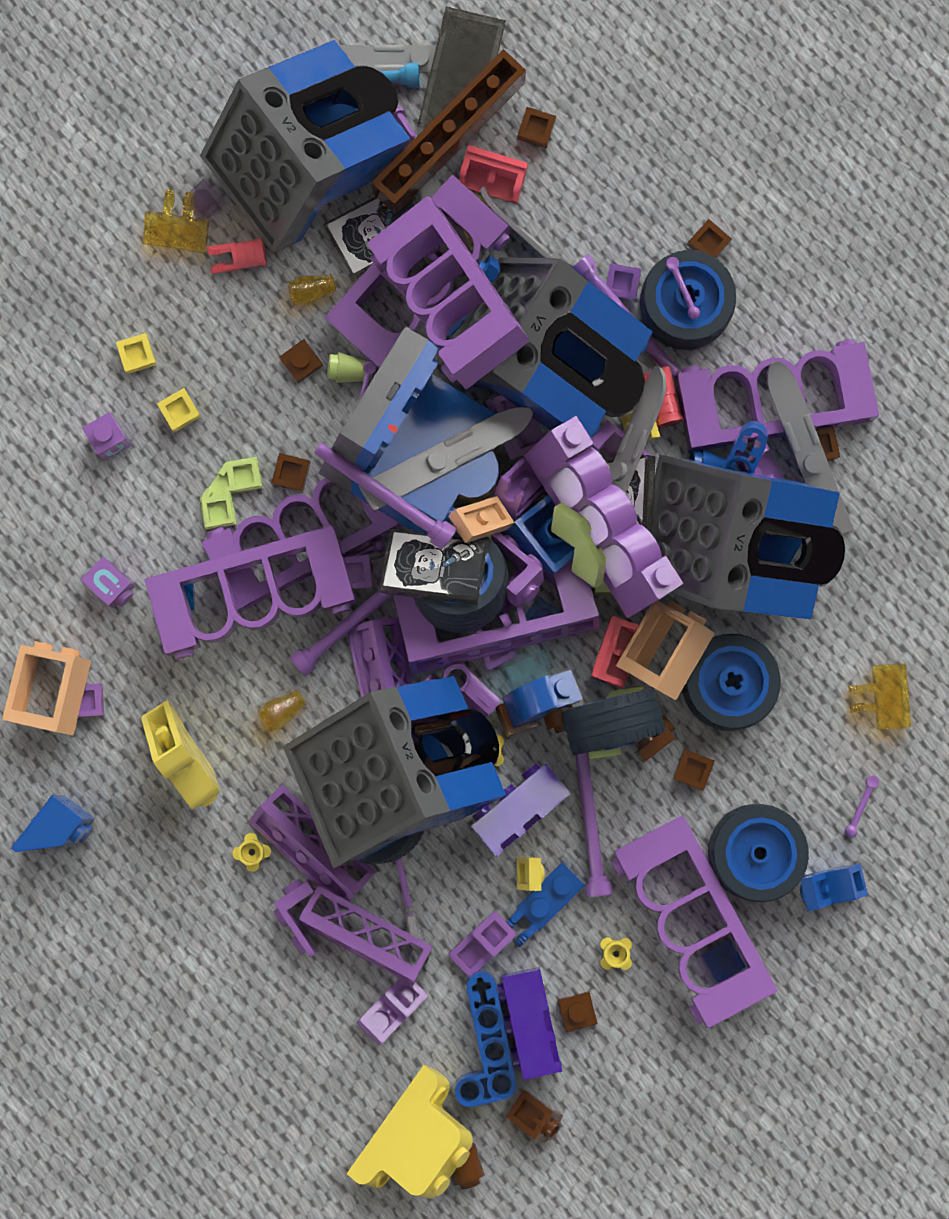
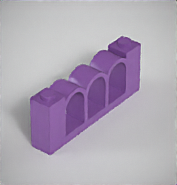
M453 175L432 196L431 199L438 208L473 239L474 250L472 256L476 262L482 261L484 250L489 254L494 249L498 252L509 241L510 237L508 234L511 232L509 226ZM432 251L426 255L432 262L438 259ZM373 263L326 315L325 319L380 368L402 331L395 333L385 330L360 306L384 279L405 297L406 294L389 278L387 270L381 273ZM463 271L457 277L466 276V273ZM453 280L445 285L439 294L429 299L426 309L433 308L453 293ZM414 314L413 321L408 328L419 334L424 323Z
M429 196L421 200L367 243L374 253L370 257L371 261L381 273L387 270L389 278L406 294L408 307L426 325L428 338L440 347L438 353L445 363L441 366V369L452 383L458 380L466 389L530 342L524 330L443 212ZM445 242L449 248L446 253L417 275L407 278L409 270L415 263ZM463 271L470 279L466 284L438 305L426 309L429 299L437 291ZM485 301L491 312L458 337L446 340V336L454 324Z
M854 339L837 342L835 344L836 347H833L830 352L814 350L806 353L795 366L783 358H769L756 366L752 373L738 365L721 367L711 376L709 368L700 370V366H690L681 369L682 373L677 374L675 384L679 406L682 411L681 415L684 418L683 427L688 453L700 451V449L708 450L732 446L742 428L741 426L720 429L714 397V384L723 378H734L744 385L748 396L752 421L760 422L766 427L768 439L786 436L780 420L764 422L757 386L759 374L767 371L774 361H780L790 369L799 385L804 401L805 396L801 381L802 367L809 363H819L831 372L839 410L811 414L810 417L815 430L831 426L837 428L874 421L879 416L865 342L855 343ZM752 433L750 437L748 436L747 443L758 440V434Z
M577 416L551 430L524 457L556 506L563 502L588 520L592 528L589 534L596 548L601 547L607 559L603 581L626 617L629 618L684 583L666 556L662 558L660 548L652 534L644 526L637 523L635 508L624 491L612 484V476L607 463L599 452L591 447L594 444Z
M323 478L315 487L312 499L305 495L286 497L277 505L273 513V520L265 516H253L240 523L234 533L230 528L224 530L223 527L209 532L206 535L207 540L201 542L209 559L212 560L244 551L243 539L247 532L255 527H268L275 531L279 540L286 539L282 529V519L285 513L295 506L311 508L319 517L323 527H328L330 524L322 511L321 498L326 490L336 484ZM359 499L372 524L339 541L343 557L356 552L404 525L379 510L373 512L369 504ZM295 554L288 556L293 566L275 575L279 592L313 574L309 558L299 562ZM252 567L228 573L238 612L241 613L272 596L268 581L265 580L260 583Z
M333 525L144 579L164 652L168 656H175V660L193 656V650L201 648L199 640L216 643L229 638L235 631L237 623L253 631L264 630L274 624L279 618L281 610L286 615L303 618L316 613L322 606L325 612L331 610L332 615L351 610L350 605L356 603ZM307 551L316 583L315 597L309 605L303 608L288 607L281 599L271 561ZM263 564L272 595V606L270 612L264 618L258 621H248L243 619L237 610L228 573ZM219 576L228 609V619L221 630L205 634L200 632L194 623L184 586Z
M572 558L554 574L543 570L544 580L550 582L556 590L562 613L526 621L522 605L519 608L514 606L518 624L482 632V629L479 628L474 630L475 634L440 643L437 640L434 624L432 625L427 621L416 606L412 590L403 588L399 592L393 593L412 674L599 629V614L591 586L571 572ZM516 568L512 574V577L508 575L509 584L522 571Z
M683 815L614 851L616 859L611 862L620 878L626 876L628 882L636 878L635 892L639 902L648 910L660 913L656 925L659 940L665 948L674 953H682L678 962V973L680 980L686 988L697 994L690 998L693 1005L689 1007L697 1025L704 1023L706 1028H710L778 992ZM685 852L703 887L667 905H657L649 901L642 888L645 875L650 870ZM707 892L725 927L686 947L672 943L666 936L664 929L668 914L679 906ZM729 933L747 968L708 988L695 985L689 979L686 971L690 955Z

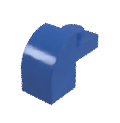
M568 670L526 683L508 693L502 700L512 725L516 728L540 720L550 712L579 703L583 698L572 671Z
M861 863L809 873L801 878L800 895L803 902L806 903L807 911L819 910L831 904L853 901L868 895Z

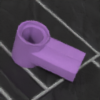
M462 664L450 665L443 672L442 678L448 677V674L453 669H460L464 672L466 681L464 685L459 687L467 707L484 721L501 700L473 675L466 666Z

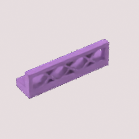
M399 617L370 620L358 624L351 630L364 695L372 691L413 684ZM383 626H390L391 643L385 639ZM392 658L398 665L399 670L397 674L391 669L390 661Z
M283 785L259 806L248 821L316 886L319 885L347 901H350L376 873L371 866L361 862L333 868L328 855L323 850L322 840L309 809ZM280 797L290 806V813H282L273 803ZM299 822L308 823L313 828L314 835H306L302 832ZM346 866H354L364 875L358 883L347 873Z
M319 885L299 918L301 926L413 986L433 947ZM320 896L333 902L336 914L321 917L312 912ZM338 905L347 910L339 912ZM356 914L362 918L365 929L351 933L344 929L341 917ZM338 918L340 926L332 923L331 920ZM367 921L375 924L376 926L368 928ZM380 929L390 932L393 945L383 948L375 946L370 932ZM366 934L368 941L360 938L359 936ZM395 936L405 941L397 943ZM412 944L423 950L415 966L402 960L399 951L400 947ZM395 949L397 957L387 951Z

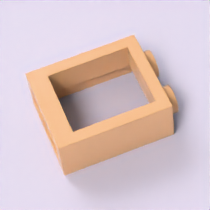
M657 600L651 604L616 666L676 700L715 633L704 626L707 620L689 611L686 616L684 615L686 609L671 600L666 605ZM677 621L688 628L659 676L648 670L647 667L673 622Z
M34 641L33 647L20 644L2 720L74 736L91 660L79 657L81 651L61 647L59 653L52 651L54 645ZM39 657L66 663L53 718L26 712Z

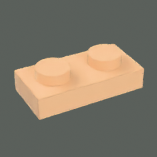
M498 496L457 508L448 516L465 543L507 530L514 524Z

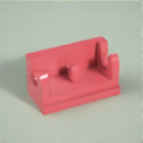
M468 145L460 169L459 181L469 190L481 193V188L485 186L489 196L517 204L527 174L528 163Z
M613 615L610 617L590 678L621 689L624 688L628 672L617 667L616 664L636 632L638 624Z

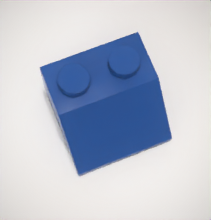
M548 494L515 520L514 524L507 530L500 533L503 536L509 535L519 545V550L527 556L529 554L535 556L541 562L544 571L554 574L574 557L575 547L551 531L554 507L556 505Z
M51 795L12 845L11 849L15 852L74 845L78 841L83 843L94 829L90 824L95 818L65 795Z

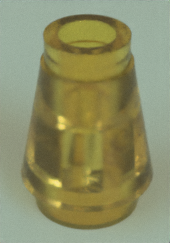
M332 274L295 276L294 280L288 281V290L293 305L301 304L304 307L331 293H335L336 285Z
M296 689L293 692L263 703V707L257 710V713L266 728L272 732L275 729L281 730L307 704Z

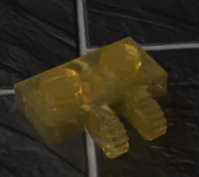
M166 189L163 213L149 210L145 212L143 244L205 253L207 251L209 220L192 217L194 193H185L181 216L172 214L175 203V191Z
M906 663L872 666L873 684L848 686L849 693L853 694L874 692L875 704L857 703L850 706V712L875 711L877 730L911 727Z

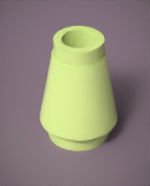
M340 352L337 355L330 354L327 379L334 380L335 383L364 381L365 371L363 370V365L366 360Z

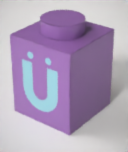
M110 412L82 428L96 453L104 461L131 446L118 421Z
M104 557L81 579L100 599L113 609L117 605L120 607L124 606L134 595L131 590L135 585Z

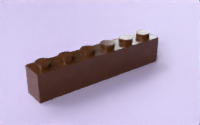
M503 49L372 181L373 194L396 215L525 84L526 69Z

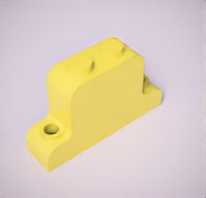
M167 699L141 716L153 763L165 779H170L192 810L199 805L206 807L213 803L217 798V794L221 792L215 773L204 754L185 729L174 707Z
M423 1065L349 1169L347 1175L358 1184L374 1188L383 1187L391 1177L411 1195L427 1199L444 1193L450 1184L449 1178L456 1168L461 1167L467 1161L470 1155L469 1150L473 1143L470 1131L442 1107V1103L447 1098L450 1090L448 1079L436 1069Z

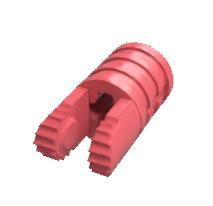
M262 238L240 241L239 243L231 242L206 246L208 255L232 252L233 262L217 263L211 266L212 274L241 270V268L246 269L260 265L267 266L265 244Z
M669 366L662 367L666 377V393L656 418L658 428L677 425L684 421ZM651 372L643 375L645 383Z

